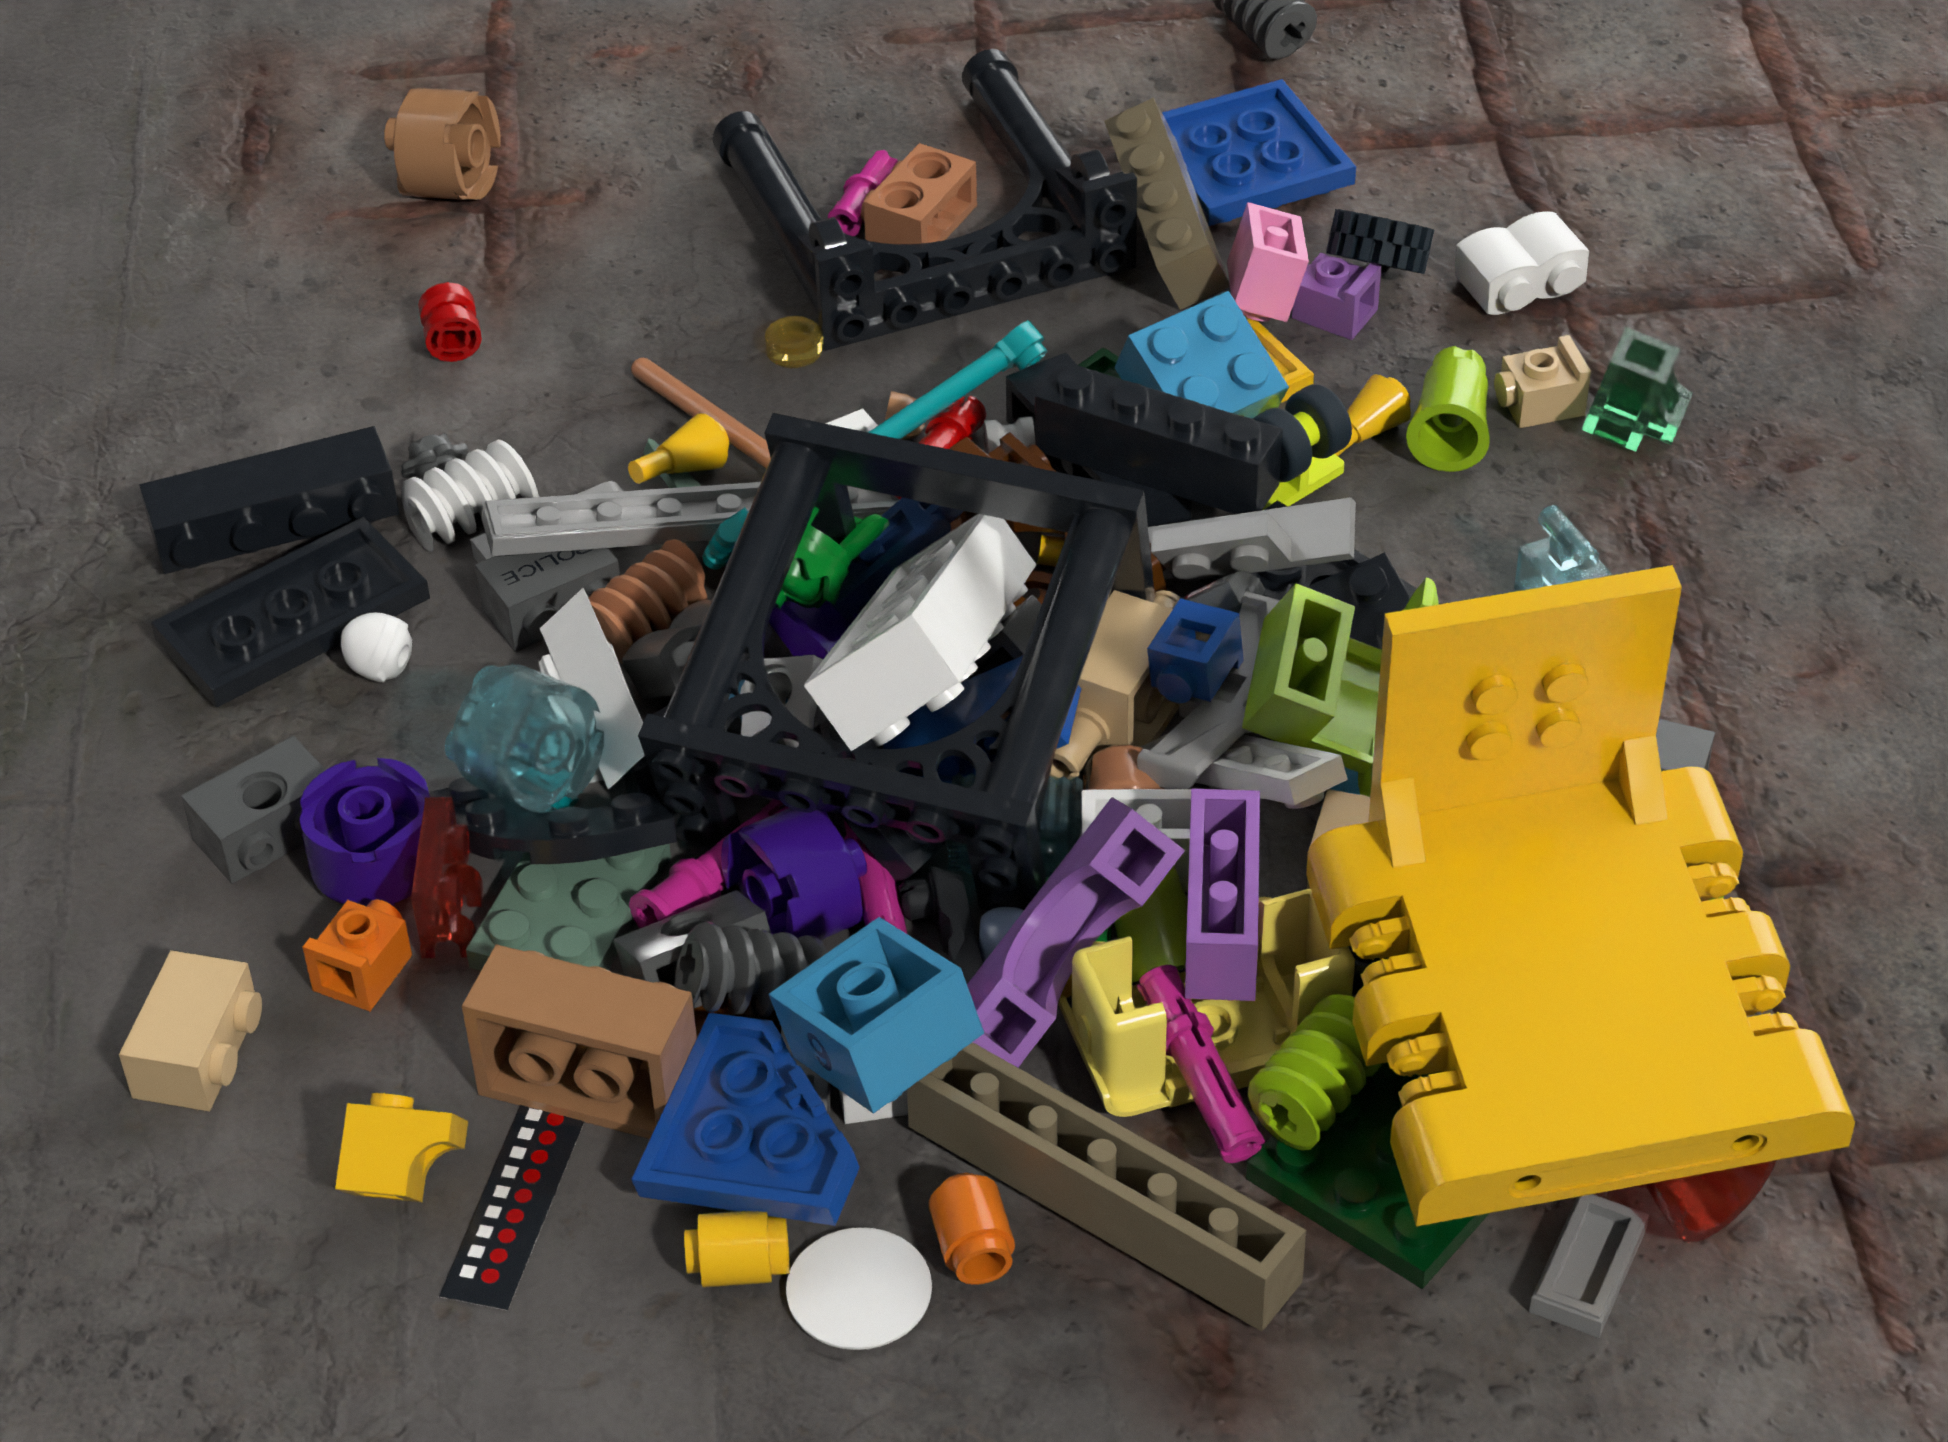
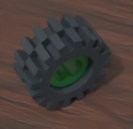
M1335 209L1326 253L1425 274L1435 230L1369 214Z

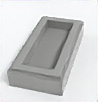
M1594 1194L1577 1197L1531 1297L1529 1313L1600 1338L1647 1229L1649 1214Z

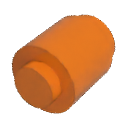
M959 1173L947 1178L932 1193L928 1202L944 1262L951 1271L956 1273L957 1278L963 1283L979 1285L995 1281L1006 1274L1011 1268L1013 1261L1011 1255L1015 1249V1241L998 1186L992 1179L972 1173Z

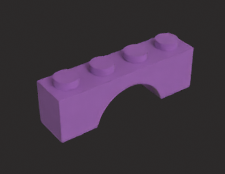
M1111 797L967 984L984 1030V1034L973 1041V1043L1019 1067L1056 1019L1061 993L1072 973V958L1074 954L1082 948L1091 946L1121 916L1133 909L1142 907L1185 850L1132 808Z

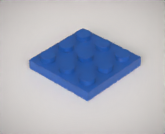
M1283 79L1162 112L1178 143L1208 226L1243 217L1247 202L1273 209L1284 204L1315 195L1326 194L1330 191L1355 184V164Z

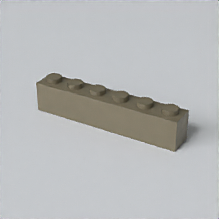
M973 1042L959 1051L954 1058L941 1064L907 1089L910 1128L1263 1332L1302 1284L1306 1230Z

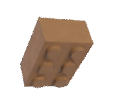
M497 944L462 1004L478 1095L578 1119L586 1123L648 1139L651 1138L697 1039L692 992L677 989L663 982L652 983L612 973L602 967H587L550 958L537 951H522Z

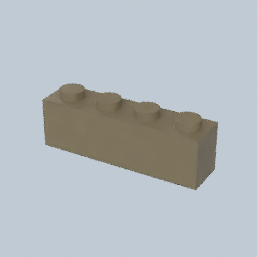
M1154 97L1105 120L1104 122L1122 172L1125 174L1133 172L1137 177V214L1157 270L1179 309L1182 310L1229 288V279L1178 143Z

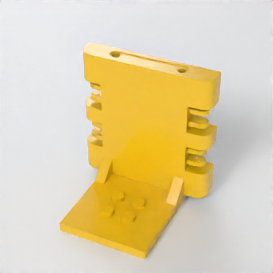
M1673 565L1385 613L1369 820L1366 823L1332 829L1315 839L1308 849L1306 876L1329 949L1351 946L1353 952H1356L1359 958L1372 959V961L1375 958L1381 959L1367 966L1364 972L1360 974L1364 986L1359 990L1354 999L1352 1023L1366 1066L1388 1062L1390 1069H1393L1396 1074L1411 1077L1413 1074H1429L1427 1077L1420 1076L1417 1079L1411 1080L1398 1092L1403 1107L1395 1114L1392 1120L1390 1139L1416 1227L1840 1149L1850 1145L1855 1120L1820 1036L1814 1031L1799 1029L1796 1020L1788 1013L1776 1012L1772 1015L1767 1013L1747 1017L1755 1015L1757 1012L1763 1013L1780 1004L1783 998H1786L1784 991L1789 976L1790 963L1774 924L1767 914L1751 911L1749 905L1741 898H1732L1731 896L1728 899L1719 898L1729 894L1739 884L1737 877H1739L1743 850L1711 773L1700 767H1683L1661 771L1656 733L1682 589Z

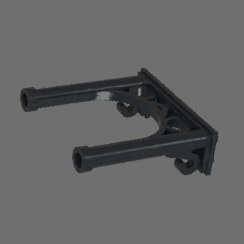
M997 49L983 50L970 58L963 69L962 82L1028 181V188L1019 203L1002 218L980 230L960 237L922 244H887L843 233L836 218L831 217L823 220L818 215L757 115L747 111L732 113L718 123L713 133V144L719 156L726 165L732 167L818 312L820 345L824 351L1136 268L1137 177L1133 172L1127 174L1119 172L1110 175L1107 163L1101 152L1097 149L1078 153L1071 157L1019 83L1018 71L1004 52ZM1044 197L1048 199L1054 209L1041 208ZM1024 231L1053 234L1032 241L1018 238ZM880 269L903 273V275L881 281L874 280V273Z

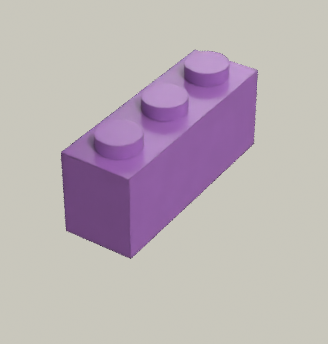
M1191 789L1185 999L1255 1001L1258 955L1260 791Z

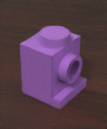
M1320 253L1311 264L1307 265L1292 307V319L1353 340L1378 310L1381 265L1370 262L1366 268L1346 262L1341 258Z

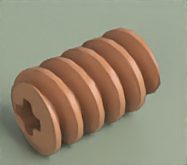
M676 539L667 540L660 550L651 551L642 562L631 565L624 575L615 576L605 588L597 589L589 596L588 599L609 644L613 645L619 663L623 664L622 659L625 653L639 638L654 631L669 629L675 617L683 609L695 602L708 599L704 589L705 574L702 565L686 543Z

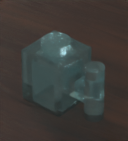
M1551 505L1546 507L1538 516V523L1550 537L1519 547L1514 592L1611 576L1612 573L1599 560L1597 550L1558 506Z

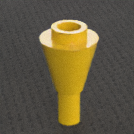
M1378 374L1372 375L1347 410L1352 425L1350 442L1345 448L1335 453V455L1339 456L1354 443H1360L1410 420L1411 409L1409 405L1411 399L1406 388L1398 380L1391 377L1386 378Z
M703 413L696 414L658 446L656 451L631 461L628 464L629 475L634 482L640 484L664 473L673 474L720 469L726 464L728 459V435L723 426L709 415Z

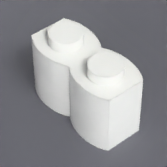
M1538 212L1517 220L1507 228L1495 227L1484 229L1460 241L1456 245L1455 276L1487 314L1500 315L1519 310L1536 298H1554L1568 294L1586 282L1589 250L1556 213Z

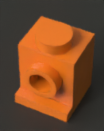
M378 899L370 901L367 906L347 900L318 939L309 937L302 946L312 991L371 1012L412 957L406 921L403 920L402 915L394 906Z

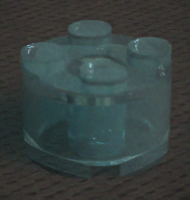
M512 664L502 667L489 665L482 668L474 677L472 689L463 700L456 716L454 728L446 738L445 753L450 761L456 763L461 775L471 785L529 811L546 813L555 810L556 808L550 805L558 802L566 796L574 799L586 788L593 778L604 748V731L596 729L593 710L601 712L595 699L579 687L523 665Z

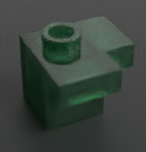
M1625 326L1581 430L1635 452L1644 434L1671 445L1693 395V392L1685 389L1678 382L1674 374V363L1680 348Z

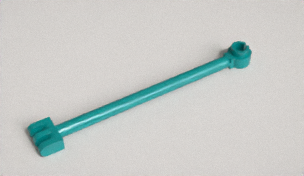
M1030 320L1021 323L1002 340L997 342L990 351L868 433L897 439L903 438L1000 371L1004 372L1014 367H1017L1020 371L1037 364L1045 356L1044 354L1048 352L1041 343L1045 338ZM746 507L719 525L702 555L703 562L707 567L720 569L727 565L733 551L732 549L749 513Z

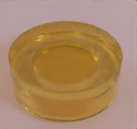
M801 316L783 317L770 324L766 329V354L776 365L786 368L804 367L815 362L822 354V333L819 325L811 319Z

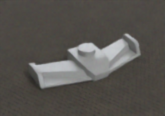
M1245 591L1239 613L1243 663L1239 669H1231L1211 702L1191 697L1188 702L1179 703V715L1185 718L1152 749L1143 748L1138 754L1137 768L1146 773L1159 787L1166 789H1190L1200 775L1245 733H1251V731L1242 728L1263 619L1280 600Z

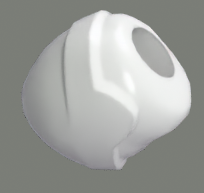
M366 613L356 617L345 626L341 634V650L346 663L353 671L369 680L384 683L388 679L396 678L405 669L411 656L412 638L408 631V624L399 618L384 613Z

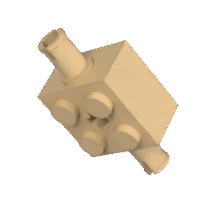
M1114 590L1110 595L1078 683L1081 687V693L1069 743L1056 749L1049 776L1052 781L1063 785L1074 783L1079 777V772L1084 769L1088 759L1102 749L1113 745L1127 744L1141 747L1161 736L1178 710L1179 703L1168 700L1159 692L1158 688L1151 686L1147 648L1173 610L1172 607L1175 602L1180 599L1177 594L1166 590L1156 591L1153 603Z

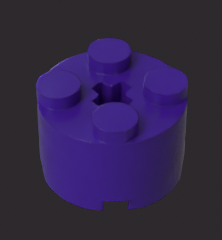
M377 758L378 766L357 768L355 760L342 762L319 774L304 790L300 801L302 810L299 819L309 869L317 888L330 899L341 904H345L347 900L364 906H367L370 901L378 899L394 906L396 902L404 900L422 889L433 875L441 869L443 862L427 783L418 771L403 762L394 759Z
M788 808L742 827L724 839L721 850V863L726 887L728 889L738 885L743 896L765 911L772 935L788 932L797 937V939L810 935L823 940L863 921L859 878L867 872L865 856L855 840L852 838L843 840L837 828L828 818L826 811L816 809L813 812H800Z

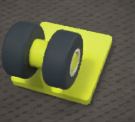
M1318 384L1308 385L1289 397L1285 410L1270 408L1252 418L1283 429L1280 484L1263 510L1277 500L1286 506H1291L1344 473V460L1335 455V453L1349 444L1352 435V425L1342 401L1330 389Z

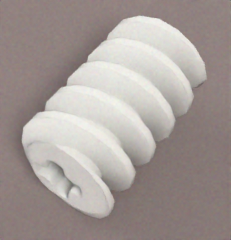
M499 439L488 444L486 452L475 449L467 454L465 461L455 458L447 462L444 471L435 467L425 472L423 480L412 477L404 481L401 489L402 503L409 527L417 541L429 552L434 551L431 533L435 531L446 544L455 541L453 523L458 522L468 535L476 532L474 514L479 513L482 517L483 501L516 499L518 494L522 498L539 497L532 474L522 458L508 443Z

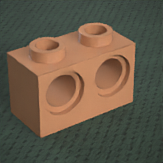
M919 143L903 161L895 164L891 173L875 190H871L866 195L861 207V219L865 223V240L887 244H922L946 240L977 206L976 161Z

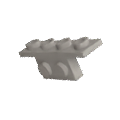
M1352 497L1152 526L1148 527L1151 553L1166 568L1163 571L1166 585L1220 578L1239 571L1256 573L1354 559L1356 502Z

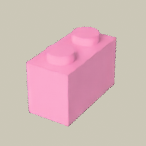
M1247 202L1227 260L1231 295L1244 316L1250 319L1266 322L1273 318L1287 322L1309 262L1301 216Z

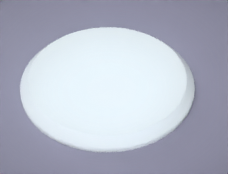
M875 1228L843 1229L814 1241L800 1253L793 1263L786 1284L788 1306L798 1325L807 1334L824 1344L850 1350L880 1347L906 1335L924 1316L932 1294L931 1274L920 1252L905 1239L893 1233Z

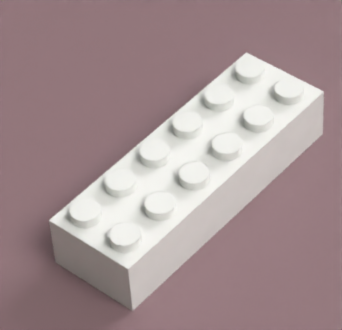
M977 514L896 567L805 682L804 687L851 751L871 738L877 746L885 744L908 727L910 721L907 717L918 708L926 704L929 710L934 712L952 701L964 690L961 682L977 670L978 666L975 661L991 648L988 641L1004 628L1001 621L1015 611L1016 607L1013 603L1028 591L1024 583L1036 566V563L1004 519Z

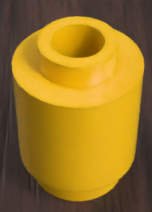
M761 1211L698 1214V1229L684 1230L687 1274L700 1273L702 1287L772 1283V1275L790 1274L786 1218L768 1216L767 1212Z

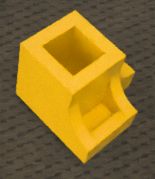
M371 1093L370 1105L347 1103L335 1189L353 1196L423 1202L425 1180L429 1168L442 1154L455 1149H465L468 1121L453 1113L413 1109L414 1098L402 1095Z

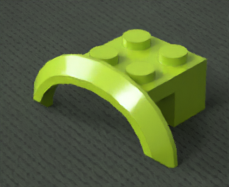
M1427 577L1413 593L1404 610L1439 605L1436 585L1432 579ZM1295 583L1263 619L1242 728L1277 742L1340 754L1344 767L1358 772L1360 795L1370 797L1382 650L1350 638L1355 606Z

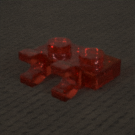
M425 797L411 894L420 940L421 958H435L437 942H447V940L455 942L459 946L462 958L467 957L466 949L476 934V928L468 917L461 914L463 894L466 897L468 907H481L483 880L480 873L474 867L467 864L469 859L467 824H457L452 797Z

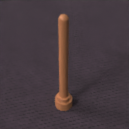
M638 358L633 362L631 371L636 379L691 417L699 413L712 417L723 426L731 445L767 469L771 458L767 442L764 438L651 360Z

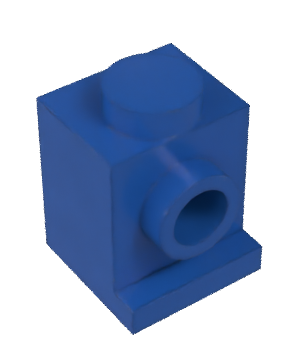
M1180 598L1147 648L1151 686L1158 688L1165 698L1175 703H1186L1191 697L1211 702L1231 669H1239L1244 661L1239 613ZM1195 631L1210 634L1211 636L1207 642L1197 640Z

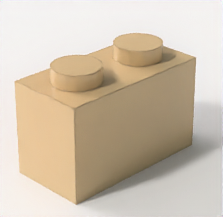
M170 951L119 1053L133 1099L210 1112L222 1085L228 1086L233 1080L237 1068L238 1050L246 1033H253L260 1021L262 998L254 990L248 963Z

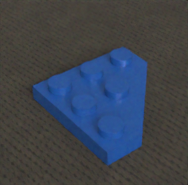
M709 1013L631 1180L639 1197L732 1211L767 1212V1215L772 1217L836 1226L860 1166L852 1147L842 1131H839L826 1111L823 1101L801 1066L797 1065L774 1023L771 1020Z

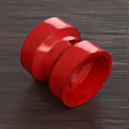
M450 282L436 284L428 288L422 294L418 303L427 350L433 357L447 362L461 361L472 356L479 349L482 341L473 295L462 285Z

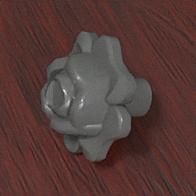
M446 433L425 436L408 447L409 460L401 465L402 477L412 478L417 476V478L423 480L425 472L436 467L444 471L447 462L455 458L463 459L467 456L468 446L465 443L452 445Z

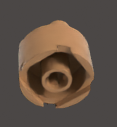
M428 88L409 90L400 106L397 118H389L384 131L386 147L394 151L398 174L397 187L401 195L469 200L482 199L488 194L495 181L498 165H489L491 148H500L501 136L496 109L487 96H478L479 92L470 90Z

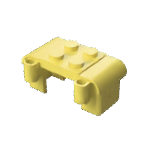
M1311 889L1274 898H1259L1255 1001L1191 999L1197 1011L1205 1013L1214 1028L1213 1035L1211 1036L1213 1044L1237 1089L1249 1086L1252 1078L1260 1069L1265 1068L1266 1062L1276 1051L1280 1050L1281 1045L1291 1033L1296 1032L1299 1024L1307 1015L1311 1014L1312 1009L1323 997L1332 994L1352 996L1355 959L1348 946L1329 949ZM1130 936L1108 942L1095 941L1091 946L1078 950L1072 958V1008H1070L1065 996H1061L1058 1002L1105 1109L1110 1114L1120 1117L1134 1116L1167 1106L1171 1108L1194 1101L1174 1058L1166 1055L1167 1018L1163 1003L1160 1002L1147 1006L1137 989V985L1132 986L1133 940ZM1186 971L1180 973V977H1181V979H1182L1184 985H1185Z

